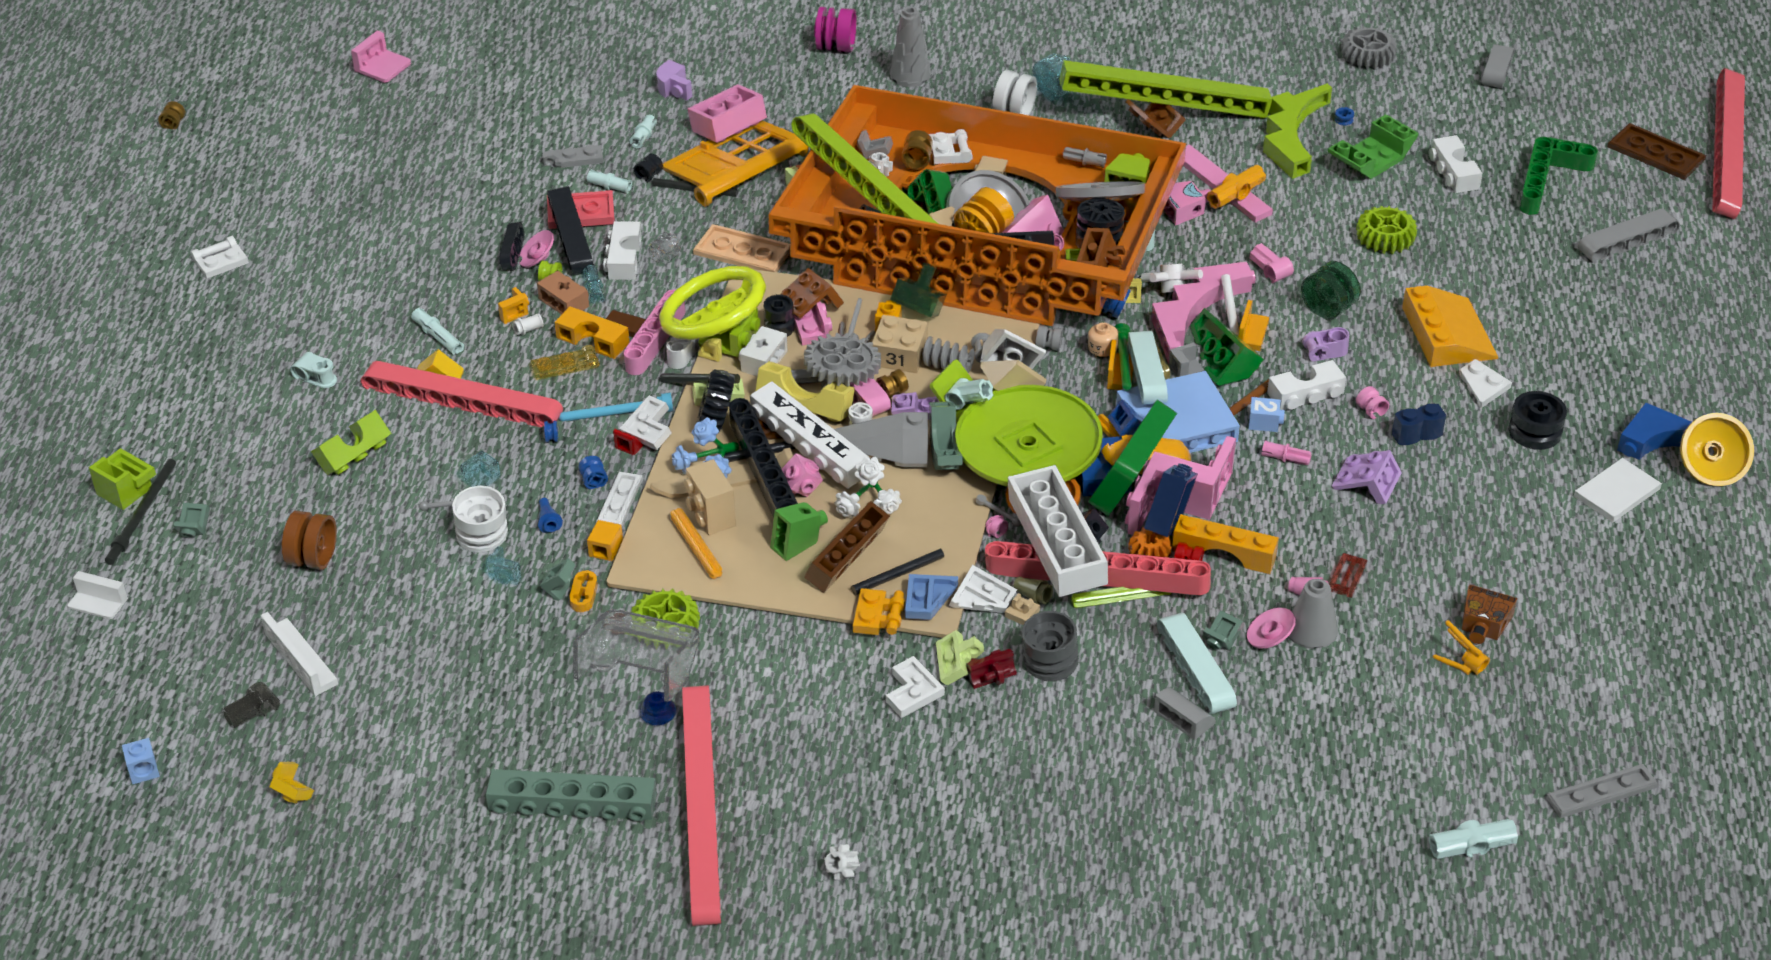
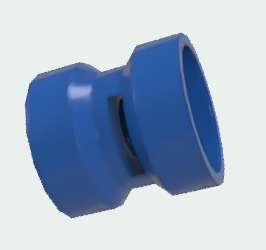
M591 455L580 461L578 468L583 477L584 485L588 489L603 487L607 483L608 476L599 457Z

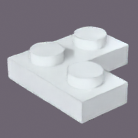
M649 395L619 429L636 437L642 444L658 450L672 434L668 426L658 423L669 410L666 402Z
M914 656L892 667V675L903 686L886 695V703L901 718L945 695V688Z

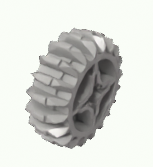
M1364 26L1361 29L1356 27L1344 35L1343 42L1341 43V53L1346 62H1351V66L1358 64V68L1365 66L1366 69L1372 67L1376 70L1377 66L1383 68L1384 65L1389 66L1390 62L1394 61L1397 53V43L1392 34L1387 33V30H1380L1379 27L1376 29Z

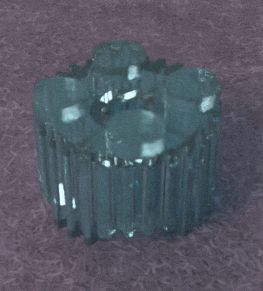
M1053 53L1036 62L1032 67V75L1037 80L1038 90L1043 93V97L1049 102L1071 92L1062 90L1059 81L1063 60L1070 61L1066 55L1060 57V55Z

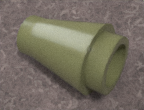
M1017 577L1013 585L1017 589L1016 592H1019L1028 599H1033V602L1038 605L1040 603L1047 604L1053 594V587L1045 580Z

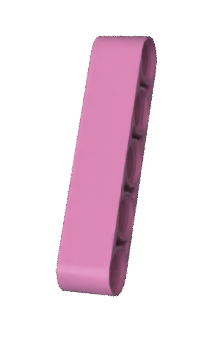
M675 289L669 290L663 295L624 350L625 369L628 374L640 375L645 372L670 335L662 330L659 315L663 304L675 292ZM685 301L676 310L674 318L681 320L685 315Z
M868 378L867 383L859 381V385H855L853 382L850 383V387L855 388L853 395L854 404L859 402L869 404L873 409V416L891 409V402L887 393L874 379Z

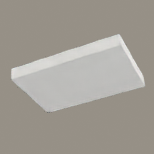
M1621 458L1575 490L1574 497L1611 522H1615L1660 490L1662 483L1624 458Z

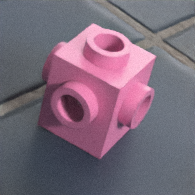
M797 453L782 468L794 494L799 493L808 497L823 481L818 472V465Z

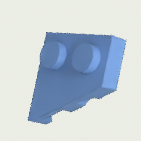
M909 574L905 618L931 620L958 587V576Z

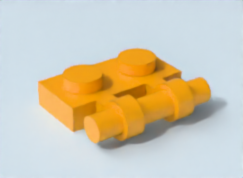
M861 588L853 622V633L879 635L880 628H887L888 634H896L897 628L900 627L902 621L900 613L904 610L905 606L904 593L897 590L891 599H887L886 591ZM884 611L890 612L888 615H883Z

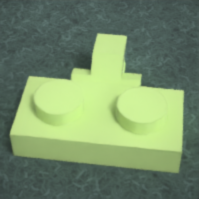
M957 630L938 640L936 648L940 681L945 685H950L967 675L966 663H969L971 658H977L984 652L983 643L976 639L975 636L963 641V635Z

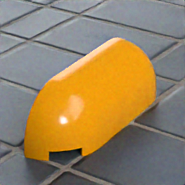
M1133 435L1121 436L1123 440L1117 441L1112 445L1107 443L1103 447L1101 452L1112 466ZM1161 438L1148 458L1150 461L1154 452L1191 461L1189 449L1182 441Z

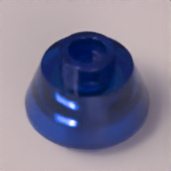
M660 691L648 694L640 708L641 718L646 723L654 726L667 724L676 715L674 702L666 693Z

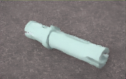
M417 308L413 311L412 319L422 327L426 334H431L453 355L464 350V344L441 326L440 321L436 317H431L423 308Z

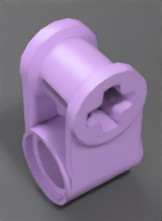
M1341 327L1312 331L1303 337L1302 343L1308 349V356L1311 361L1342 357L1348 353L1349 332Z

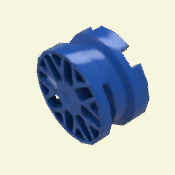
M1128 289L1124 301L1107 298L1101 311L1104 313L1109 312L1114 318L1118 319L1131 290Z

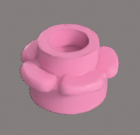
M1002 515L990 517L986 522V532L989 537L992 535L995 538H999L1008 530V522L1004 520Z

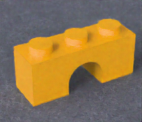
M571 306L554 322L556 338L576 345L583 338L594 337L595 352L615 359L630 343L628 327Z

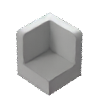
M1195 343L1170 349L1169 367L1177 377L1204 371L1203 367L1196 360L1197 345Z

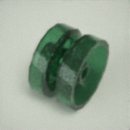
M1338 261L1326 262L1307 276L1301 285L1302 299L1307 308L1325 320L1336 319L1346 309L1355 304L1361 294L1360 283L1354 272L1348 266Z

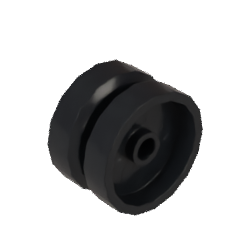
M1543 391L1522 393L1515 399L1513 404L1512 417L1508 428L1510 436L1516 443L1526 448L1545 450L1554 447L1560 442L1563 426L1567 416L1566 405L1560 398L1551 393Z

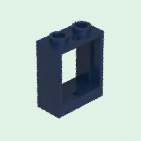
M1178 463V466L1173 465L1163 472L1144 526L1145 529L1165 537L1174 533L1180 514L1184 515L1198 473L1192 471V467Z

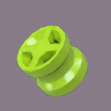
M542 260L538 269V280H543L557 270L562 273V264L559 262L550 264L548 261Z

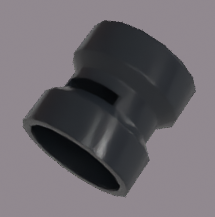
M649 153L643 158V161L634 165L633 170L638 179L641 180L643 177H647L648 179L645 182H649L664 167L662 160L657 155Z

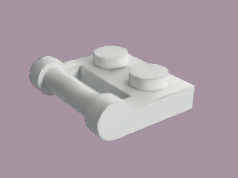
M959 129L955 133L938 132L936 134H929L933 141L931 154L934 164L967 163L972 160L973 155L967 145L968 137L965 130ZM953 144H959L960 152L954 151Z
M233 236L227 237L225 241L207 248L190 251L192 259L206 278L249 263L247 256L238 246Z

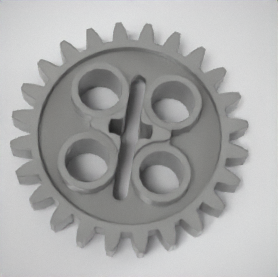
M836 333L835 337H832L830 334H827L826 338L818 336V341L811 340V345L807 344V348L804 351V366H807V372H812V377L819 376V381L826 379L827 384L836 382V385L840 386L841 383H845L849 387L851 382L859 385V381L867 383L868 378L874 379V374H878L881 368V353L878 352V347H873V342L866 343V338L857 339L858 335L849 337L848 333L844 336Z

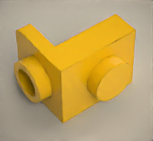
M279 762L273 771V778L269 787L283 794L282 798L292 803H298L299 800H309L314 790L294 780L298 764L295 762Z

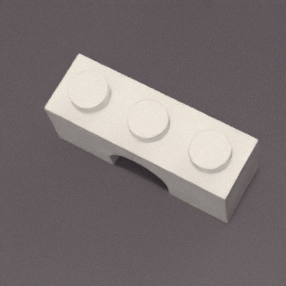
M1458 136L1433 139L1432 147L1429 149V158L1436 163L1438 172L1444 175L1447 186H1451L1455 193L1480 189L1482 172L1474 160L1463 162L1465 147Z
M614 221L613 229L609 230V244L606 245L607 258H604V272H608L609 279L636 280L638 267L636 251H640L642 240L640 222Z
M1331 360L1312 365L1309 381L1299 380L1291 372L1269 377L1267 394L1271 399L1281 400L1280 410L1295 409L1304 404H1314L1319 400L1330 397L1335 398L1344 394L1346 376L1336 363Z

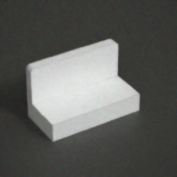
M78 571L73 577L77 593L69 602L68 608L113 619L128 597L123 582Z

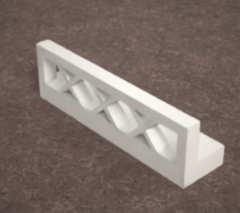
M268 612L261 615L265 635L314 696L338 685L335 675L288 618L276 623Z

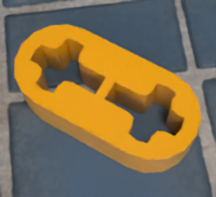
M584 570L575 575L570 592L572 610L586 612L592 608L598 587L597 576L594 572ZM588 580L586 587H583L582 584ZM581 596H585V599H583L582 602H579Z

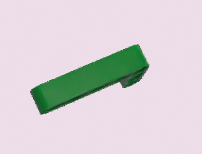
M1550 137L1536 138L1520 203L1521 212L1527 215H1535L1540 211L1550 166L1585 172L1592 171L1595 168L1598 149L1593 145Z
M1158 399L1156 400L1108 474L1088 501L1089 504L1107 516L1111 514L1177 415L1176 411Z

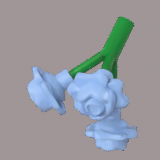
M707 417L695 424L692 430L694 443H700V445L705 446L708 442H713L717 445V448L700 453H688L680 445L676 447V452L671 455L672 463L675 466V470H682L683 474H686V468L690 467L691 462L707 456L706 461L714 459L727 478V474H730L732 470L729 467V460L724 459L725 453L738 451L739 444L737 442L721 443L716 438V434L719 433L716 427V420H710Z

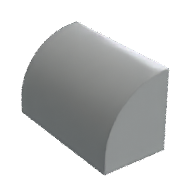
M1166 688L1155 696L1154 712L1193 740H1196L1216 723L1213 716L1173 688Z

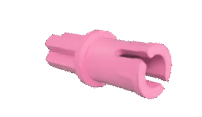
M1265 440L1262 448V456L1277 458L1284 463L1287 460L1309 465L1312 455L1310 451L1290 447V444L1280 445Z

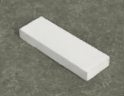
M625 472L618 473L597 521L602 520L623 526L643 481L642 475Z

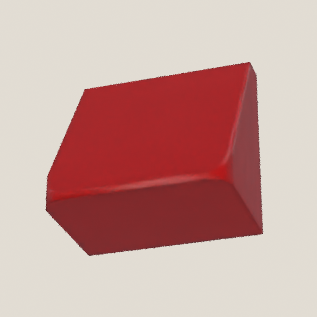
M617 429L613 430L616 449L635 455L644 446L636 437Z

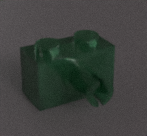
M923 262L917 281L907 277L898 278L890 300L932 318L939 316L947 294L930 287L937 267H931V264Z

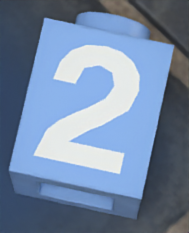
M1252 397L1249 430L1278 432V425L1284 423L1285 410H1280L1281 400Z

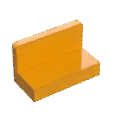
M1248 300L1239 328V337L1255 351H1261L1270 317L1251 314L1253 300Z
M1112 340L1107 389L1123 390L1119 353H1116V340ZM1128 354V355H1129V364H1130L1131 383H1132L1133 364H1132L1131 356H1130V354Z

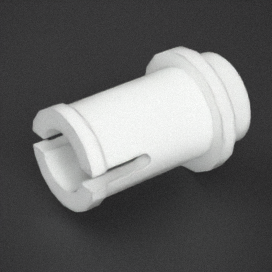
M535 314L524 319L517 318L512 323L516 335L521 334L523 336L528 331L542 328L544 323L541 315Z

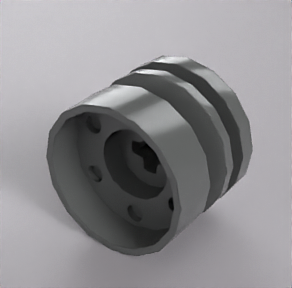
M1043 611L1034 614L1026 620L1022 627V643L1024 648V665L1027 671L1035 678L1043 681H1059L1074 673L1078 666L1077 626L1073 619L1061 612Z

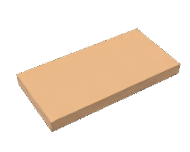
M712 224L693 249V254L736 266H748L754 270L777 272L790 254V244Z

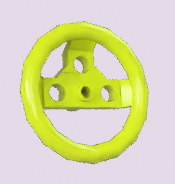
M727 266L710 270L692 278L676 289L663 304L659 315L662 330L676 339L696 340L729 331L750 316L762 302L766 290L762 274L748 266ZM743 280L741 288L719 300L711 301L706 307L685 319L678 320L674 318L676 310L682 303L698 291L720 282Z

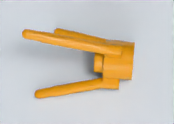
M1449 620L1445 621V624L1449 627L1447 631L1467 650L1461 659L1464 665L1436 654L1433 655V658L1457 668L1467 675L1471 672L1478 675L1488 666L1490 658L1475 647Z

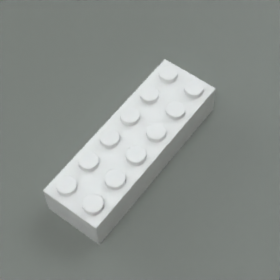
M1056 465L1008 477L1009 501L1058 596L1061 597L1107 585L1108 561Z

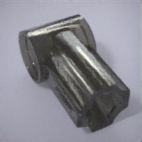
M257 682L249 687L246 696L221 710L228 724L235 728L259 714L265 717L270 711L278 710L280 700L264 682Z

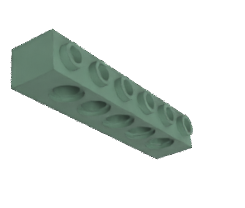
M492 769L486 792L488 810L499 814L520 812L525 815L538 813L549 814L553 817L574 815L579 818L592 816L604 817L608 820L627 818L634 821L653 819L657 797L655 778Z

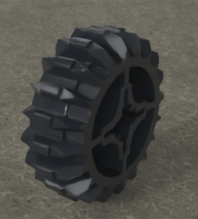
M716 369L710 372L697 422H701L708 417L710 420H716V427L719 432L721 431L734 387L735 378L733 374Z

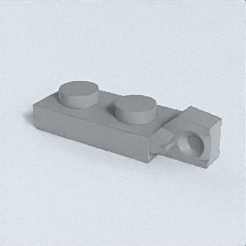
M601 145L543 152L544 166L555 165L565 168L604 163Z

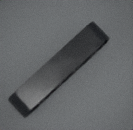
M569 186L548 190L549 205L569 268L572 270V276L594 271L592 256Z

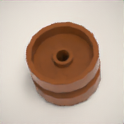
M296 510L290 514L282 537V555L287 565L304 566L306 564L308 568L324 570L327 567L334 553L337 539V527L333 516L325 514H315L313 516L311 512Z

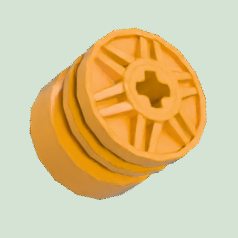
M988 187L980 188L968 202H965L954 213L956 227L984 233H1002L1014 221V213L1007 199L1001 193Z

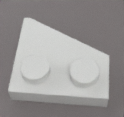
M1476 359L1462 367L1459 372L1461 379L1467 384L1469 392L1474 394L1477 404L1481 408L1510 389L1512 385L1511 381Z
M972 565L949 606L1004 613L1017 589Z

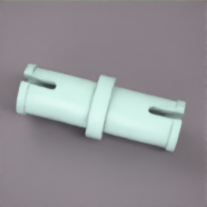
M646 115L642 123L636 126L635 133L630 138L632 147L641 148L644 141L650 138L652 129L657 124L656 119L653 121L654 116Z
M591 169L587 175L588 183L603 186L606 190L614 189L628 194L632 188L631 180L615 177L613 173L605 174Z

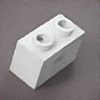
M761 326L757 333L752 335L747 346L742 348L739 353L741 372L758 376V369L770 361L778 364L788 351L787 334Z

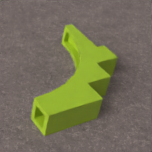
M1328 83L1295 95L1287 91L1272 97L1269 110L1271 115L1267 117L1266 133L1268 135L1264 136L1263 152L1292 179L1310 173L1312 156L1303 147L1298 138L1297 130L1308 115L1330 104L1332 87Z

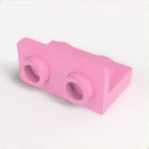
M821 301L801 319L793 315L794 325L802 346L811 344V340L818 341V336L826 338L829 331H832L831 318L826 317V305L821 303Z

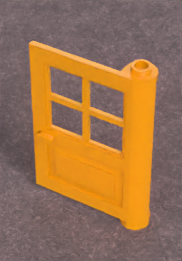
M761 120L757 125L749 126L738 134L728 136L722 142H714L712 140L700 141V145L663 163V170L697 185L698 187L694 188V196L697 202L707 207L712 204V197L797 153L802 157L808 154L809 147L794 133ZM752 129L764 133V135L750 142L738 137ZM769 137L783 141L770 149L756 145ZM730 140L743 144L729 153L717 148ZM749 147L761 152L748 160L734 156Z

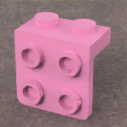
M378 30L351 50L354 71L382 82H389L411 65L409 58L387 50L384 33Z

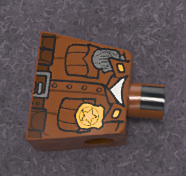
M1469 584L1462 630L1470 632L1469 639L1475 644H1482L1486 637L1498 640L1514 616L1518 598Z

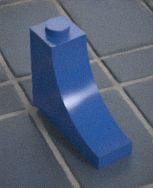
M1645 403L1622 432L1617 451L1622 452L1628 457L1640 460L1644 455L1655 449L1680 446L1682 436L1692 421Z

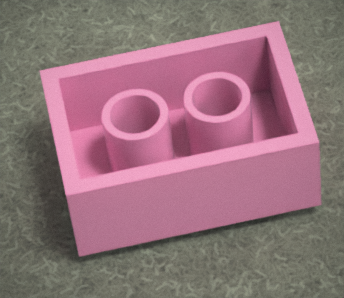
M738 84L687 108L692 131L714 142H722L726 137L738 134L743 129L757 125L759 121L767 118L763 95Z

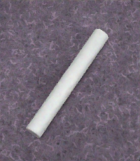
M1224 274L1221 276L1229 329L1239 337L1231 278L1229 274Z

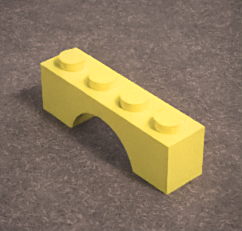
M769 361L758 369L756 391L772 381L815 415L825 416L828 420L834 422L842 421L849 416L848 411L853 402L854 387H847L844 384L837 386L836 382H832L825 386L821 392L812 393L804 390L796 383L790 367Z

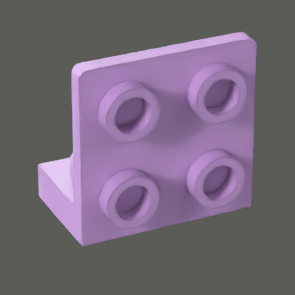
M1390 450L1373 451L1361 455L1353 454L1346 458L1332 487L1334 490L1368 486L1369 492L1373 495L1376 503L1386 504L1402 472Z

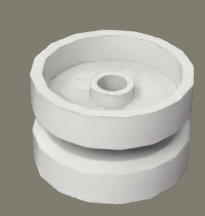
M1003 71L994 91L993 109L1029 115L1036 99V78L1026 74L1019 77L1017 72Z

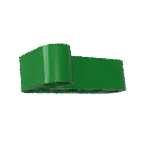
M925 169L909 185L907 194L915 202L926 203L930 214L946 208L947 198L952 185L946 172Z

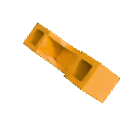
M1180 514L1174 529L1172 551H1176L1179 542L1187 543L1190 547L1201 546L1205 550L1221 549L1235 555L1242 562L1244 568L1271 574L1277 556L1279 537Z

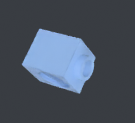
M149 738L122 745L132 784L160 777Z

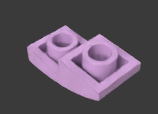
M916 392L893 395L891 412L892 415L902 412H928L929 420V402L940 401L937 397L918 399Z

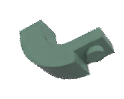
M953 401L929 402V430L934 469H959V465H962V454L957 450L955 441L956 406Z

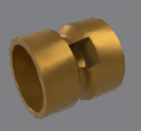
M915 130L910 132L905 138L902 161L906 167L912 170H920L928 165L933 146L932 138L928 133Z

